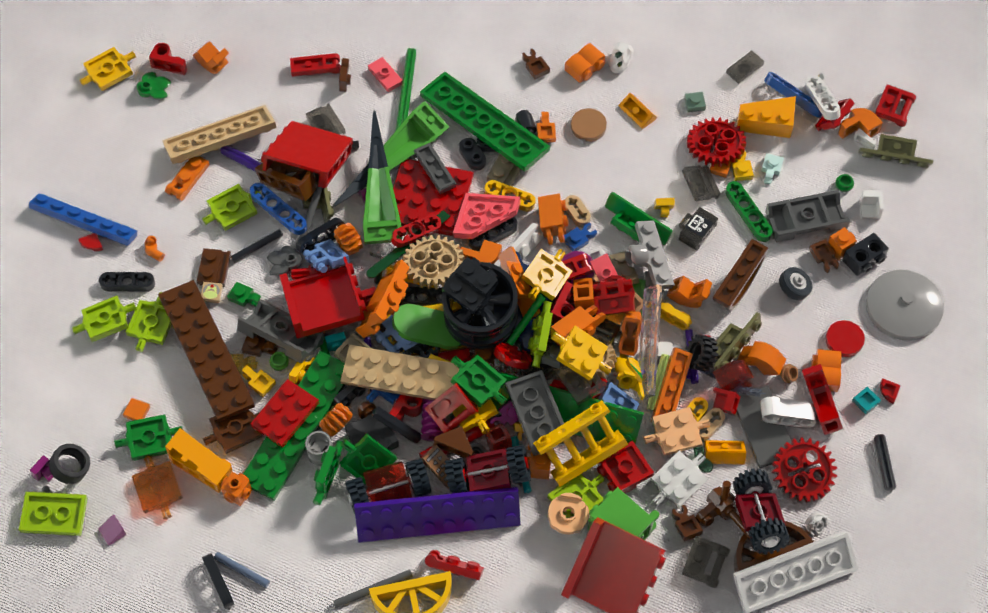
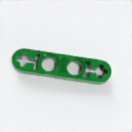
M732 181L728 183L725 194L752 234L760 242L769 241L773 229L749 194L739 182ZM745 201L749 204V206L743 208L739 205V203ZM755 215L759 220L752 222L749 216Z

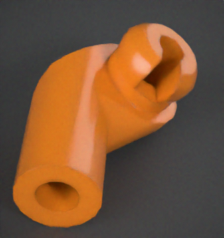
M148 236L144 243L145 253L161 262L165 254L157 250L156 237Z

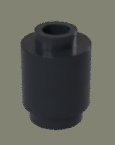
M528 110L519 111L516 114L515 121L535 134L537 128L532 114Z

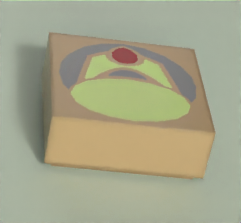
M203 282L201 295L204 302L220 303L223 284Z

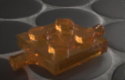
M147 456L144 458L147 469L132 475L144 513L161 509L163 519L171 518L172 515L168 506L175 501L183 499L170 461L154 466L152 456Z

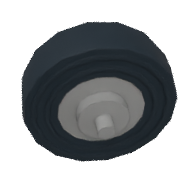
M789 267L780 275L779 285L782 291L791 299L803 300L811 293L813 288L812 281L807 273L800 268Z

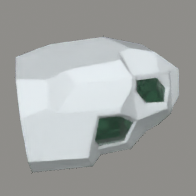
M624 42L615 44L609 61L610 70L613 73L620 74L628 67L633 48L629 44Z

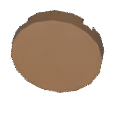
M591 108L581 109L572 117L571 130L578 139H585V141L591 142L600 139L605 134L607 121L600 111Z

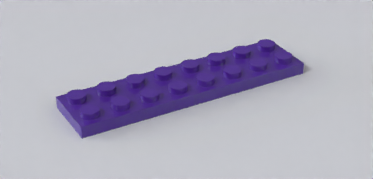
M518 487L354 504L358 543L521 526Z

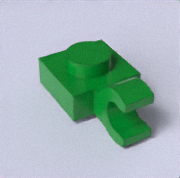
M239 282L235 283L227 295L229 301L243 307L247 303L256 307L261 298L259 294L254 293L253 288Z

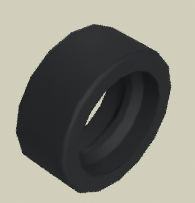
M64 444L59 446L51 456L49 470L59 482L74 484L81 481L88 472L91 464L90 457L81 446ZM62 455L74 457L81 465L80 471L71 473L64 470L59 464V457Z

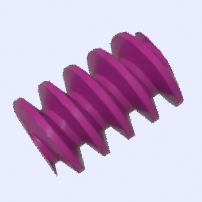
M423 399L421 439L432 442L436 436L444 432L424 409L434 400Z

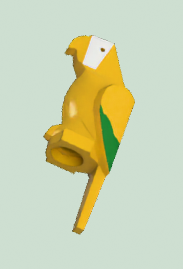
M614 349L617 360L614 365L617 373L618 387L628 390L629 388L633 389L638 393L640 400H643L645 397L642 386L643 378L638 361L620 354L619 349Z

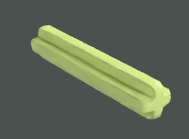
M662 354L647 404V409L654 411L670 356L667 354Z

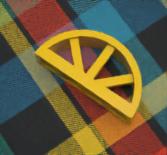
M451 571L369 588L373 606L378 613H396L394 610L403 597L410 595L413 613H420L416 594L423 593L437 603L422 613H442L451 596ZM445 588L442 597L432 591ZM393 599L388 608L381 603V601Z

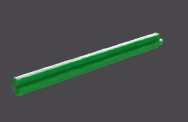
M408 48L406 53L396 130L408 117L417 54L415 48Z

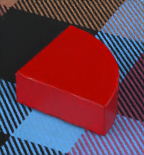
M95 233L78 239L83 248L95 252L103 250Z
M882 378L880 391L888 402L894 404L901 385Z

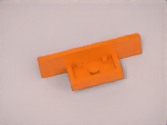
M510 246L500 253L498 258L501 268L511 276L516 285L518 306L524 317L535 300L531 299L533 295L530 298L528 297L531 287L521 279L524 270L514 247ZM540 309L537 310L532 319L540 314Z

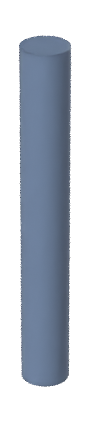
M220 552L215 554L214 559L265 588L269 586L270 580Z

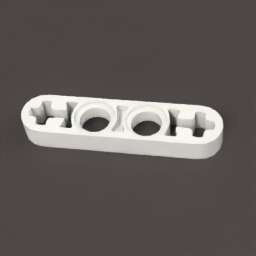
M817 76L807 78L805 80L806 90L824 118L827 120L838 119L840 117V106L822 79Z

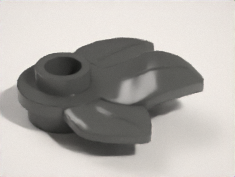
M283 246L281 251H273L267 256L268 261L274 264L269 272L270 275H281L288 270L299 269L302 265L301 255L296 253V249L292 246Z

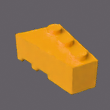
M796 96L740 104L737 126H740V131L745 133L790 138L794 125Z
M181 428L165 446L172 464L218 493L221 491V483L226 476L229 477L233 472L232 465L227 460L219 458Z

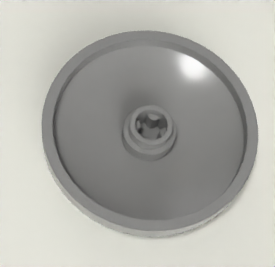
M894 270L881 275L872 283L866 298V309L872 323L884 334L899 340H917L928 336L937 328L943 316L944 302L939 289L927 277L909 270Z

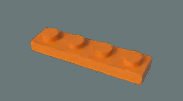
M676 347L672 349L652 417L676 411L693 356L692 353Z

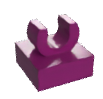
M43 455L30 469L32 477L37 481L44 477L50 482L53 478L49 470L50 460Z

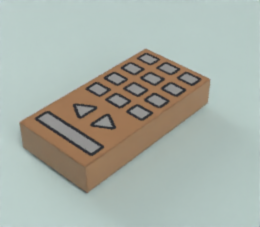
M434 445L421 459L442 484L449 488L445 473V461L450 459L437 445Z

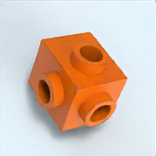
M232 472L221 483L224 499L239 506L249 498L252 491L249 479L241 473L236 474Z

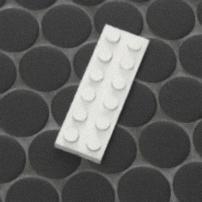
M844 530L735 572L733 577L743 611L750 613L857 571L858 567L849 534Z

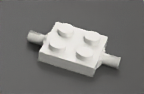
M679 450L651 478L660 491L652 499L657 506L667 498L680 508L708 480L698 467L706 459L703 456L698 461L703 455L702 453H699L693 460H690Z

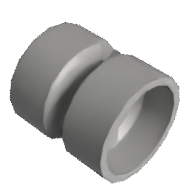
M315 431L307 436L305 446L309 461L314 465L322 466V455L324 451H328L329 446H332L331 438L326 432Z

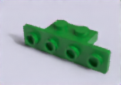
M611 192L609 194L605 208L616 214L610 224L639 242L635 229L636 222L654 221L661 244L666 245L668 243L672 229L616 193Z

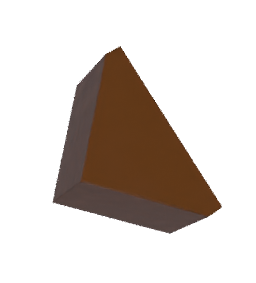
M462 426L440 434L434 439L433 446L437 445L440 449L464 459L473 454Z

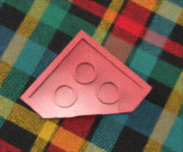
M466 193L453 231L454 238L474 239L516 216L521 202L520 197Z

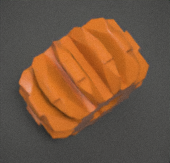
M351 223L342 224L334 230L336 242L348 256L359 252L363 248L360 235Z
M342 403L336 404L319 422L322 431L326 432L330 437L336 435L351 420L353 414L349 411L350 409Z

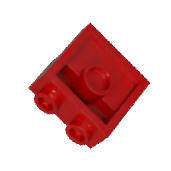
M633 441L598 463L599 467H597L601 477H606L608 480L607 486L612 492L618 487L626 494L635 489L637 484L654 476L653 470Z

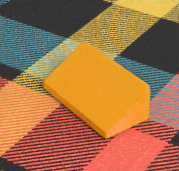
M629 93L618 105L642 129L658 118L632 93Z
M704 441L706 464H745L746 449L744 441Z

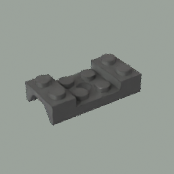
M839 190L768 203L765 211L770 226L773 229L776 243L792 240L795 238V235L829 229L830 232L844 227L848 229L850 219L844 216L841 208ZM809 211L813 216L807 217L803 212Z
M263 300L258 302L254 313L247 319L238 318L237 331L251 338L259 335L286 349L285 355L299 363L307 359L324 341V331L297 339L290 314Z

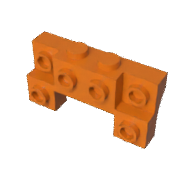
M402 259L395 263L392 272L381 278L367 306L372 312L364 316L365 320H362L364 324L355 330L363 338L371 334L375 335L380 329L379 325L386 320L387 316L390 314L394 315L399 310L400 301L405 297V291L408 287L404 280L407 277L406 273L409 266Z

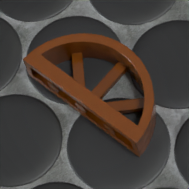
M274 161L266 171L262 170L263 163L254 168L262 184L303 201L312 196L318 185L315 172ZM297 172L293 176L287 175V173ZM306 174L302 180H298L300 177Z
M751 239L714 294L713 301L729 310H733L754 281L766 257L768 247Z
M785 521L788 535L798 542L788 545L784 549L780 548L781 551L779 552L775 550L773 554L768 552L767 555H762L744 548V545L750 539L743 534L735 552L734 570L735 572L741 571L814 541L802 528ZM742 555L750 557L752 560L742 563Z

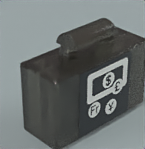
M701 207L697 209L694 215L687 213L679 223V228L682 230L678 240L697 251L717 226L718 217Z

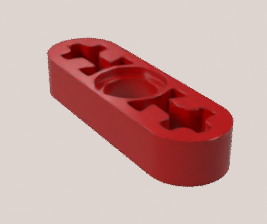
M428 215L397 228L391 236V242L394 246L401 248L416 242V239L421 240L423 236L426 238L439 231L441 219L436 215ZM429 222L435 223V227L433 225L428 226ZM417 227L421 230V234L416 235L411 229ZM397 235H399V237L404 236L403 241L400 238L397 239Z

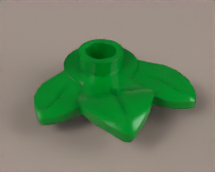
M148 72L142 76V81L137 84V91L142 97L167 98L168 95L164 90L169 87L171 80L164 76L157 77L155 72Z

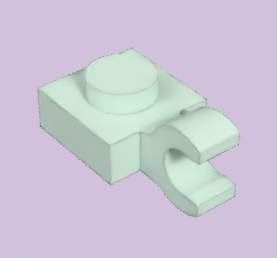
M766 153L761 172L766 173L765 184L771 185L773 175L779 176L784 160L783 157Z

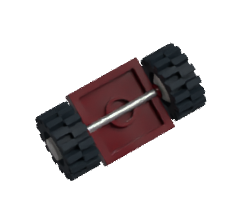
M753 468L750 472L745 470L744 474L739 473V477H735V481H733V488L736 494L735 503L744 531L749 532L755 552L757 551L759 554L763 552L765 555L768 552L773 554L775 550L779 552L781 551L780 548L784 549L786 547L785 544L789 543L790 538L776 494L771 491L772 485L768 474L764 470L761 471V469L755 471V468Z

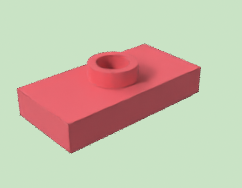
M383 57L368 65L369 71L387 92L402 85L403 80Z
M608 254L590 261L599 282L611 275H618Z

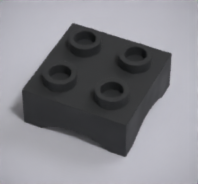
M372 414L359 421L345 425L346 434L353 445L358 443L367 433L389 451L399 447V440L392 429L372 417Z

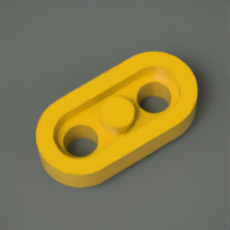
M659 303L655 309L658 317L681 330L689 329L692 324L689 314L675 309L670 303Z

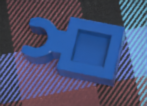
M591 223L585 224L582 230L576 227L564 235L565 244L571 251H578L589 243L588 238L592 239L597 235V230L588 231L591 228Z

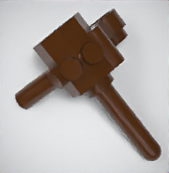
M724 481L722 487L714 488L707 495L706 501L708 505L700 510L695 518L700 525L705 527L710 526L717 515L724 518V520L731 518L750 539L749 532L744 531L741 518L736 513L735 496L730 492L731 482Z

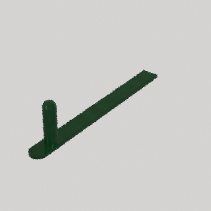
M444 210L436 215L441 219V224L450 218V215ZM429 222L428 226L433 225L435 227L436 224ZM417 230L414 234H421V230ZM410 244L401 248L396 247L367 270V277L374 278V283L378 285L382 278V272L406 253L405 250L410 249Z

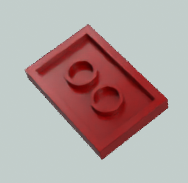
M287 379L250 423L251 427L283 448L320 403L319 399Z

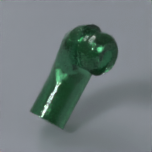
M703 447L694 448V457L699 453L703 454L698 461L704 456ZM706 458L698 467L701 471L709 473L713 470V463Z

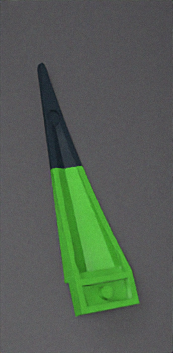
M426 101L422 102L410 113L384 144L389 171L412 157L415 149L428 143L432 144L448 130L449 126ZM369 163L333 204V207H336L367 186Z
M375 110L372 116L363 220L365 245L391 243V236L394 230L401 227Z

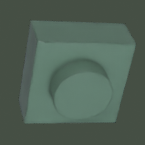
M703 92L685 94L684 99L687 112L705 111L706 104Z

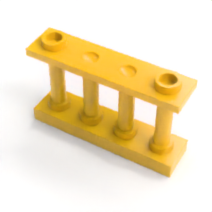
M602 400L591 405L590 408L550 433L541 436L533 443L541 455L546 452L555 467L550 473L559 487L628 445L619 430L613 432L605 418V415L610 413V410ZM598 420L606 437L596 443L587 426ZM579 431H581L589 445V448L581 453L578 452L570 438ZM562 442H564L572 456L570 460L563 464L553 449Z

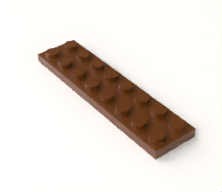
M192 280L159 293L158 297L218 423L254 408L255 404L195 281Z

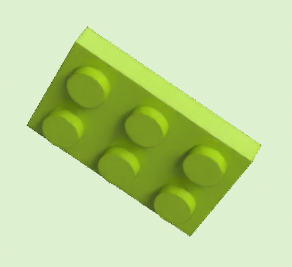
M25 492L19 525L20 533L81 536L88 499L87 495Z

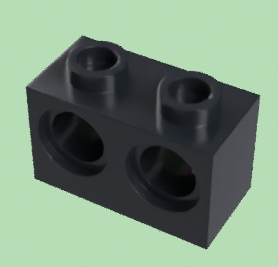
M872 233L846 250L842 261L856 276L861 273L865 274L876 263L881 264L885 261L889 247L875 233Z

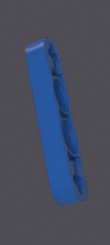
M768 72L764 79L766 84L785 97L796 96L795 104L815 117H822V113L811 97L779 75Z
M255 183L250 187L251 198L295 235H302L307 231L305 218L262 183ZM262 190V195L260 193L255 194V191L260 192ZM270 200L277 202L273 207L267 206V202ZM283 211L290 213L287 218H282L280 214ZM295 223H296L297 225L302 224V227L300 228L299 226H297V227L295 228Z

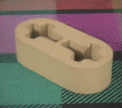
M575 195L566 197V212L577 227L583 228L585 224L590 223L591 214L581 199ZM569 203H572V204H575V203H576V207L574 208L573 205H570V206H569Z
M713 408L709 410L700 420L708 419L710 423V428H707L706 433L700 434L702 441L710 439L723 425L725 414L721 409ZM718 415L719 420L716 419L713 423H711L712 417H716Z

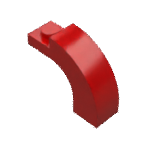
M821 364L803 369L802 373L824 435L842 430L843 426Z

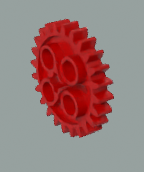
M714 117L711 118V121L705 118L704 123L698 121V126L693 125L692 130H689V135H687L689 153H693V159L698 157L699 163L705 161V166L708 163H711L712 167L715 164L722 167V163L729 166V161L735 163L736 159H741V154L744 155L747 142L744 131H740V126L735 127V122L729 124L728 119L723 122L721 117H719L718 121H715Z
M801 437L798 443L794 438L791 440V444L786 442L784 444L785 448L780 447L778 449L780 454L774 455V458L778 461L772 462V465L777 467L771 471V473L777 474L773 481L780 482L777 489L783 487V495L788 492L790 493V500L797 496V502L804 498L805 502L808 503L811 497L815 502L818 500V496L823 498L825 496L824 492L829 493L831 491L829 486L835 485V482L831 479L837 477L836 474L832 473V471L838 469V467L832 466L836 459H829L832 452L826 453L824 451L826 445L821 448L818 447L819 441L812 444L811 438L805 442L804 438ZM806 453L813 455L814 462L807 460ZM788 459H792L795 462V468L788 465ZM815 464L821 465V467L812 468L808 472L803 471L796 475L788 476V473L799 471L802 467L806 469ZM814 472H818L821 475V481H817L813 477ZM795 478L802 480V487H798L795 484Z

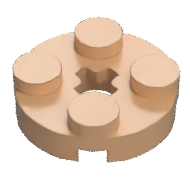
M573 493L561 494L551 501L548 508V520L551 528L562 534L571 535L579 533L585 527L589 518L588 506L582 501L580 496ZM567 509H570L571 513L574 514V516L566 518V516L563 515V512H566Z

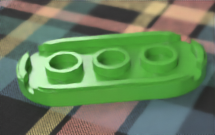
M404 304L399 307V310L392 317V326L403 339L448 350H454L462 346L448 332L444 320V311L414 304Z

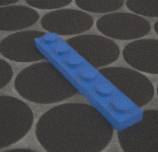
M38 193L29 202V208L126 246L137 237L138 230Z

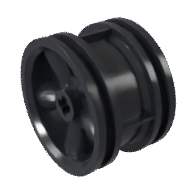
M481 262V267L486 271L491 269L497 274L498 287L495 290L500 293L495 295L491 293L474 313L475 315H481L483 326L468 325L467 323L473 314L465 308L453 313L452 305L455 300L442 292L444 320L448 332L458 343L472 349H489L503 343L514 331L518 319V294L513 279L499 266L487 262ZM455 271L449 276L445 285L454 276ZM494 305L508 308L500 320H497L491 312Z

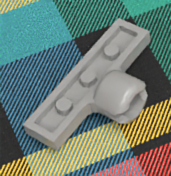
M637 221L635 229L640 244L628 246L625 251L627 265L630 267H646L649 270L655 290L672 289L675 284L655 222Z

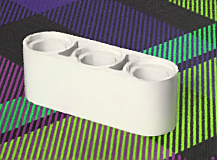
M766 397L760 401L762 420L766 423L802 428L813 427L817 423L814 404L811 402L777 397Z

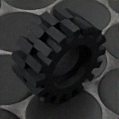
M696 334L691 337L692 341L689 340V346L685 348L687 352L693 354L689 368L706 372L713 368V363L717 361L715 356L718 357V353H716L719 350L718 346H716L718 343L714 338Z

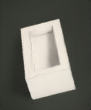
M860 128L855 133L854 140L874 150L877 142Z

